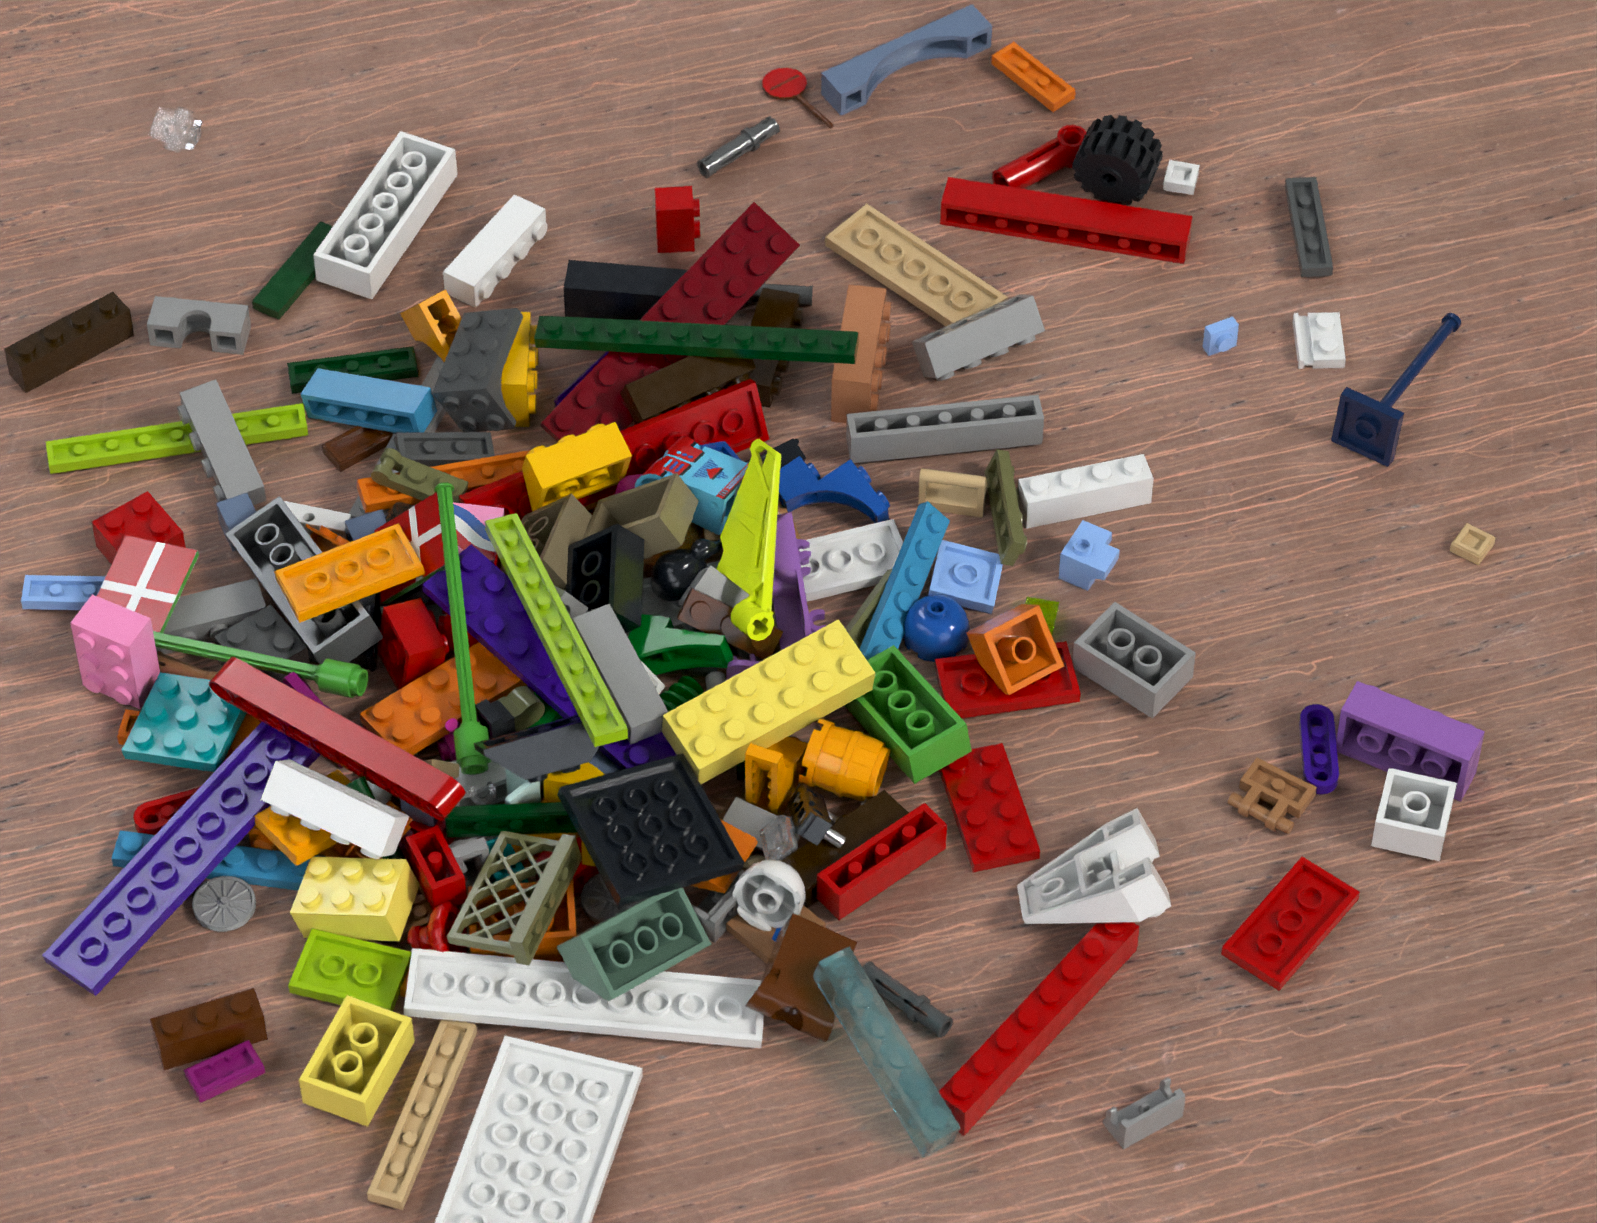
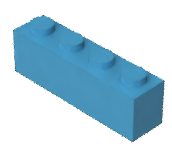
M318 368L300 394L308 418L394 433L424 432L437 413L430 387Z

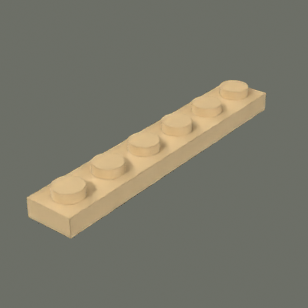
M441 1019L367 1192L368 1201L403 1210L477 1034L475 1024Z

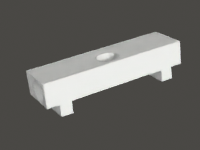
M284 501L307 532L312 533L313 531L306 528V524L316 530H319L322 525L344 539L346 538L345 521L351 519V514Z

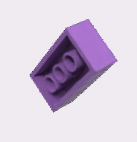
M1357 681L1341 709L1336 743L1338 753L1388 772V768L1455 782L1457 785L1454 799L1461 802L1477 772L1485 731L1477 729L1471 724L1462 723L1447 717L1438 711H1432L1414 704L1408 699L1399 698L1384 692L1375 686Z

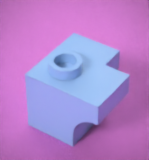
M1082 520L1060 553L1058 579L1087 591L1096 579L1105 580L1119 559L1120 553L1119 549L1109 545L1112 541V532Z

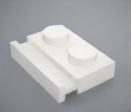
M1339 312L1308 313L1307 316H1299L1298 313H1294L1293 329L1298 369H1303L1304 366L1312 365L1313 369L1345 368L1346 358Z

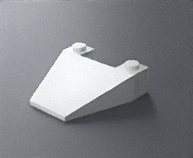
M1138 808L1104 824L1017 885L1022 918L1025 924L1141 922L1147 918H1155L1171 907L1168 889L1152 864L1153 860L1160 856L1156 839Z

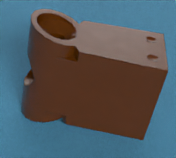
M793 913L778 933L760 986L745 1007L772 1019L784 1021L791 1027L818 1040L828 1041L835 1020V1000L839 994L857 942Z

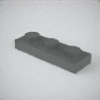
M491 432L396 433L394 437L395 450L401 456L429 467L495 456Z

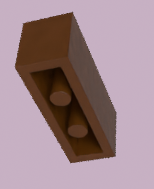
M254 988L150 1019L154 1042L164 1071L215 1056L247 1040L251 1044L268 1040L264 1015Z

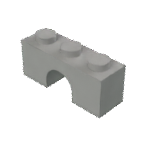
M155 296L147 321L150 346L181 349L186 336L193 332L202 331L210 334L212 352L244 355L251 329L248 305Z

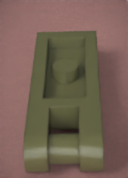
M386 448L380 457L381 463L376 465L371 473V478L376 483L422 501L435 493L434 488L436 485L448 482L454 486V491L452 492L453 502L460 503L459 495L467 492L469 483L403 457L393 448ZM392 469L400 472V474L393 473Z

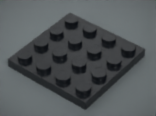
M683 753L562 786L559 789L557 796L617 906L735 873L743 868L745 862Z

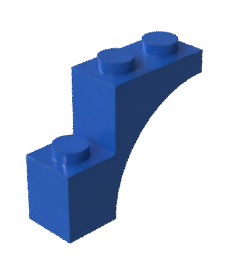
M800 456L780 468L778 501L783 507L787 508L788 512L813 503L831 502L853 507L868 516L874 523L889 520L888 508L890 504L880 490L878 492L874 491L869 484L872 480L867 471L862 466L857 468L851 459L823 478L820 477V474L811 462L806 465Z

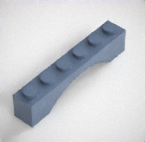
M972 4L963 9L956 10L952 14L932 21L919 29L906 33L897 39L822 72L821 95L842 116L866 105L871 93L878 84L904 66L933 58H968L990 48L992 25Z

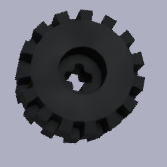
M1107 115L1102 120L1096 119L1092 122L1091 127L1088 128L1073 161L1072 169L1075 170V180L1082 182L1081 188L1086 193H1093V198L1099 201L1104 199L1108 203L1117 204L1121 202L1123 205H1131L1133 200L1139 202L1147 194L1163 157V151L1160 150L1162 147L1160 140L1153 138L1155 133L1150 128H1143L1141 126L1142 122L1136 119L1134 122L1128 120L1127 116L1119 115L1118 118H1114L1112 115Z

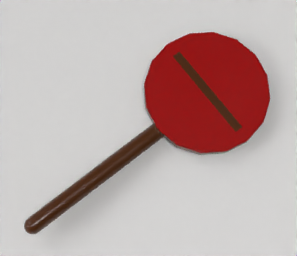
M778 68L764 76L762 86L767 95L780 100L795 98L828 128H833V123L801 96L807 88V79L803 73L792 68Z

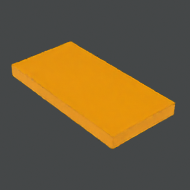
M398 523L276 570L274 574L297 620L301 623L424 575L425 572L421 561Z

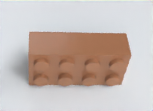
M848 285L840 331L859 332V345L855 364L834 363L831 389V422L846 423L847 414L878 411L879 394H875V392H878V389L881 390L883 381V370H879V368L885 366L887 358V347H884L883 344L886 345V342L890 341L891 323H886V321H890L892 302L886 301L887 288Z

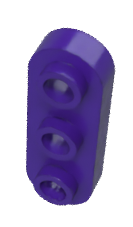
M1313 704L1302 710L1299 721L1303 780L1316 786V794L1322 795L1334 791L1338 784L1339 766L1334 715L1329 708Z

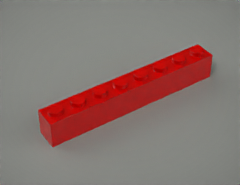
M948 177L941 201L940 225L1185 264L1193 216Z
M1134 922L1096 923L937 1092L935 1117L965 1136L1137 951L1140 926Z

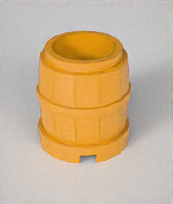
M822 718L819 719L818 724L822 729L821 731L814 729L811 734L801 765L808 769L806 776L799 774V783H805L809 787L816 785L835 793L836 796H845L860 801L876 796L887 769L891 752L890 748L885 747L884 742L864 735L861 731L836 727L834 722Z

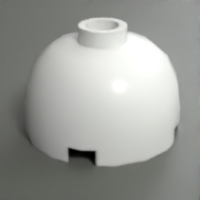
M764 860L751 865L740 876L733 891V899L736 896L739 905L737 908L739 915L750 925L762 931H770L771 927L783 928L793 913L800 915L806 898L804 883L799 873L790 865L779 860Z

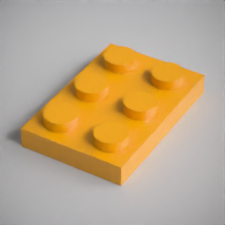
M339 769L326 775V777L343 785L351 783ZM271 806L255 815V826L296 866L339 843L330 838V832L321 828L319 831L309 829L300 824V818L292 814L290 816H283L275 813L270 809Z

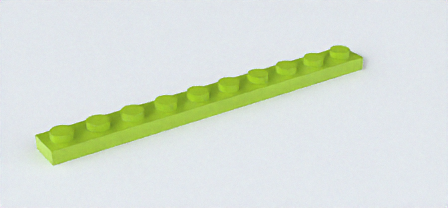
M515 513L485 520V531L594 747L628 739V728L518 514Z

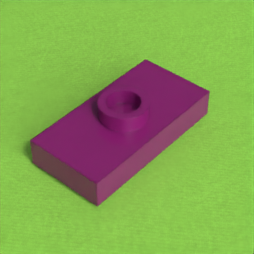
M249 1040L184 1069L185 1078L200 1103L265 1073V1067Z

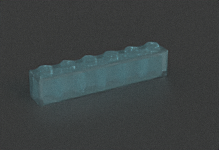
M850 946L819 961L813 976L816 984L922 1158L953 1143L961 1127Z

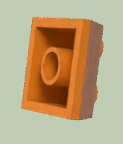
M1021 604L966 632L979 664L1006 695H1010L1064 667L1039 605Z

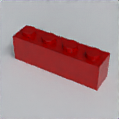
M923 803L818 873L817 899L838 920H841L945 850L947 824L926 803Z

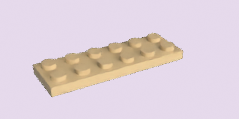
M868 204L864 205L825 237V246L944 326L955 323L1008 298Z

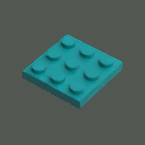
M160 672L121 751L125 759L215 772L224 762L246 716V712L216 695L209 686V679Z

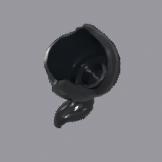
M700 538L692 544L691 549H675L660 556L651 571V589L653 593L665 601H679L698 572L708 567L705 560L723 548L721 540L710 541Z

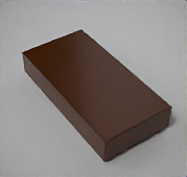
M356 426L323 444L322 453L342 472L385 448L393 434L388 431Z

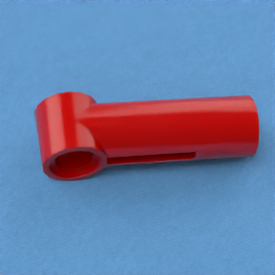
M1077 125L1063 126L1059 129L1056 138L994 170L992 173L993 183L1025 189L1064 167L1072 168L1075 156L1086 134L1085 129Z

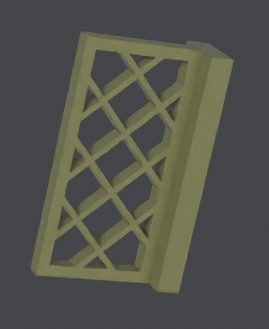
M501 831L447 936L449 943L514 955L517 964L529 966L582 860L576 837L562 834L560 840L557 841ZM507 844L521 846L523 849L507 857H504L502 854ZM544 850L553 852L551 857L538 863L533 858V855ZM528 858L532 866L513 873L510 866ZM506 869L509 876L491 884L489 881L490 876ZM537 874L539 877L538 883L523 890L519 882ZM515 885L518 892L500 900L497 892ZM490 895L493 896L496 903L477 910L475 906L479 900ZM522 901L525 902L526 907L523 911L509 916L506 908ZM501 911L505 919L487 927L483 919ZM479 922L482 930L471 935L462 934L465 927ZM511 928L512 930L508 942L495 940L492 935L505 929Z

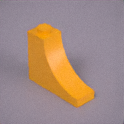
M446 289L400 313L414 340L428 345L443 362H445L462 319Z
M791 736L768 748L750 743L745 753V801L782 817L788 805L787 803L799 783V774L803 775L806 767L801 765L808 743Z

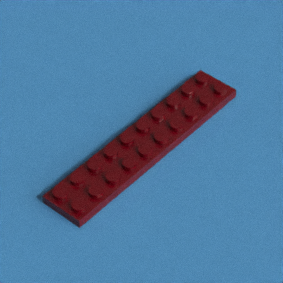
M753 202L639 321L725 325L799 248L800 244ZM609 351L540 423V426L557 442L567 435L574 434L576 437L587 433L591 427L601 423L606 426L616 422L619 430H624L633 422V418L620 394L625 385L689 356Z

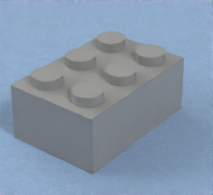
M1114 602L1074 642L1072 663L1074 669L1153 719L1193 678L1196 652Z

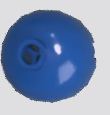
M925 596L916 601L910 610L907 611L903 639L906 648L909 651L911 648L918 653V658L924 661L935 662V659L955 657L957 652L961 651L962 648L964 651L968 645L969 638L966 632L970 631L967 614L955 600L947 596Z

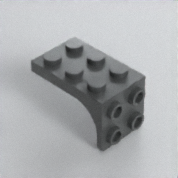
M518 308L467 312L463 314L432 393L464 432L514 429L516 425L515 418L511 415L503 400L501 376L523 318Z

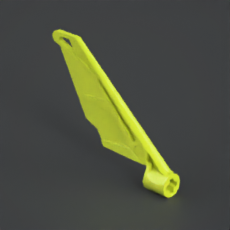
M756 439L750 446L752 456L720 536L724 552L718 563L717 570L750 595L734 606L731 612V621L736 628L750 639L759 641L768 637L774 627L772 596L781 454L762 440ZM766 450L767 454L763 464L759 453Z

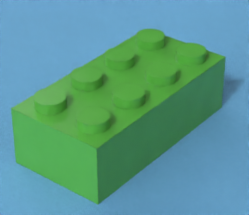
M894 645L867 660L875 671L873 689L844 706L873 738L884 742L885 747L890 748L891 759L914 784L972 751L967 724Z

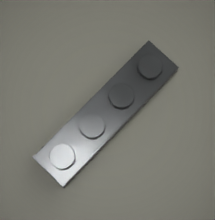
M1316 177L1286 178L1285 192L1301 277L1332 276L1333 263Z

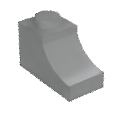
M475 836L466 840H457L449 845L465 876L467 896V887L474 885L489 856V848L484 837L477 839Z

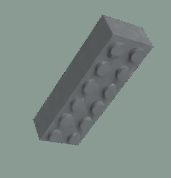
M280 496L225 533L246 565L319 664H322L327 658L349 663L384 638L358 600L299 623L276 581L274 571L318 555L322 551Z

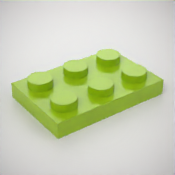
M312 928L288 984L289 993L341 1005L348 995L393 1011L400 994V987L410 967L412 952Z

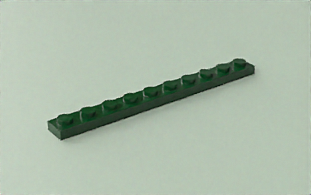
M540 315L534 342L535 348L855 364L859 345V332Z

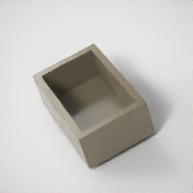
M676 473L599 500L583 539L612 525L619 524L644 539V559H649L654 554L666 550H675L683 544L699 501Z

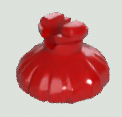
M450 902L439 904L431 913L428 926L421 927L418 925L408 931V944L415 949L467 953L468 947L450 944L447 938L460 910ZM466 927L463 929L462 934H467Z

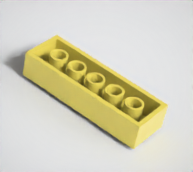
M838 619L664 714L662 733L677 755L684 754L699 783L703 784L745 761V753L750 743L768 748L873 689L875 671Z

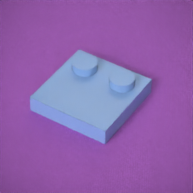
M942 540L937 552L928 596H947L955 600L961 607L992 614L1003 564H1000L999 554Z

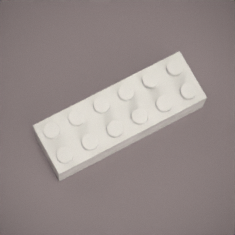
M400 131L313 254L316 280L373 299L456 178L455 149Z

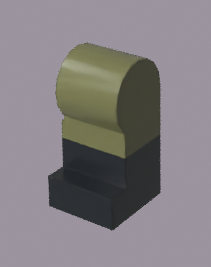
M519 686L512 690L508 696H504L492 703L485 699L475 704L477 722L487 727L489 739L524 730L539 721L545 711L544 704L527 686Z

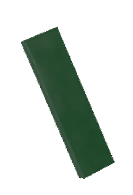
M322 221L316 225L252 300L253 309L280 320L316 277L313 254L333 226Z
M414 346L287 363L292 394L303 391L317 368L389 381L418 377Z
M561 802L455 806L445 818L447 837L498 836L501 831L518 834L577 832Z

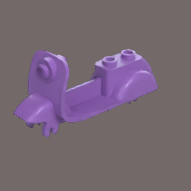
M786 512L777 516L772 604L774 605L777 628L783 631L779 640L781 650L827 626H816L813 623L817 620L825 619L824 610L815 609L810 613L808 611L803 577L808 576L811 572V567L801 568V565L809 564L811 551L800 552L799 549L809 548L810 543L796 538L792 512ZM750 654V660H737V657L734 656L733 661H730L727 665L726 680L759 663L755 655Z

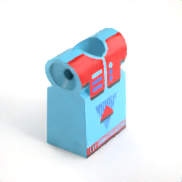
M682 436L665 451L662 458L658 459L637 479L635 487L677 473L699 501L691 522L720 535L749 463L706 446L701 449L692 438Z

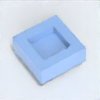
M1233 316L1205 326L1203 349L1208 356L1228 351L1237 345L1239 324Z

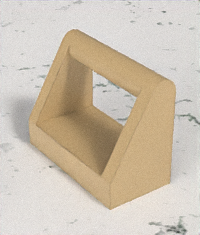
M921 468L918 505L928 501L940 512L983 517L988 490L987 478L985 476Z

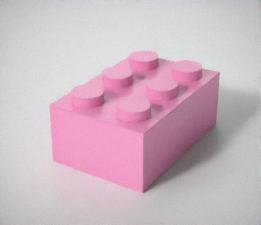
M92 594L70 623L82 684L94 693L100 692L114 698L120 704H129L141 709L160 673L151 618Z

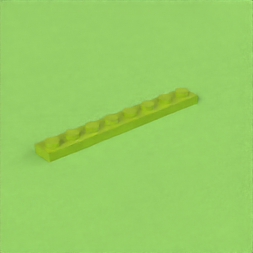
M303 403L232 414L246 445L308 436ZM182 421L46 441L50 474L201 452V450H194L189 437V433L193 431L189 423L184 425Z

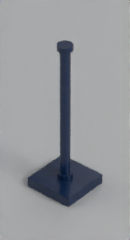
M1447 313L1442 318V325L1380 402L1346 387L1340 395L1331 441L1389 467L1395 458L1404 418V412L1392 408V406L1451 332H1456L1459 329L1461 319L1454 313Z

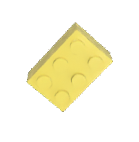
M310 858L290 914L304 938H308L313 928L360 940L400 941L420 884L406 859Z
M347 995L299 1079L302 1102L368 1126L415 1042L412 1018Z

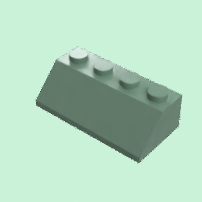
M680 888L645 898L563 942L557 948L573 979L605 1000L611 1001L712 944L684 889Z

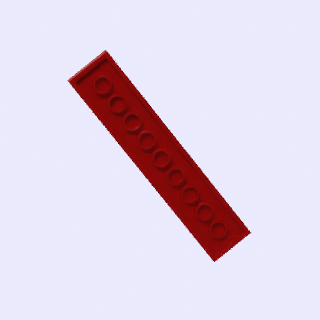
M752 379L620 431L632 454L625 477L643 474L658 459L662 458L665 451L682 436L692 438L698 445L725 441L735 453L750 448L752 442L756 439H760L763 442L770 440L757 385ZM523 471L459 495L460 503L504 508V516L517 513L521 521L524 515L533 512ZM617 485L577 500L584 507L601 499L615 495Z

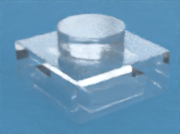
M780 815L759 831L766 860L781 861L798 848L792 818L789 816Z

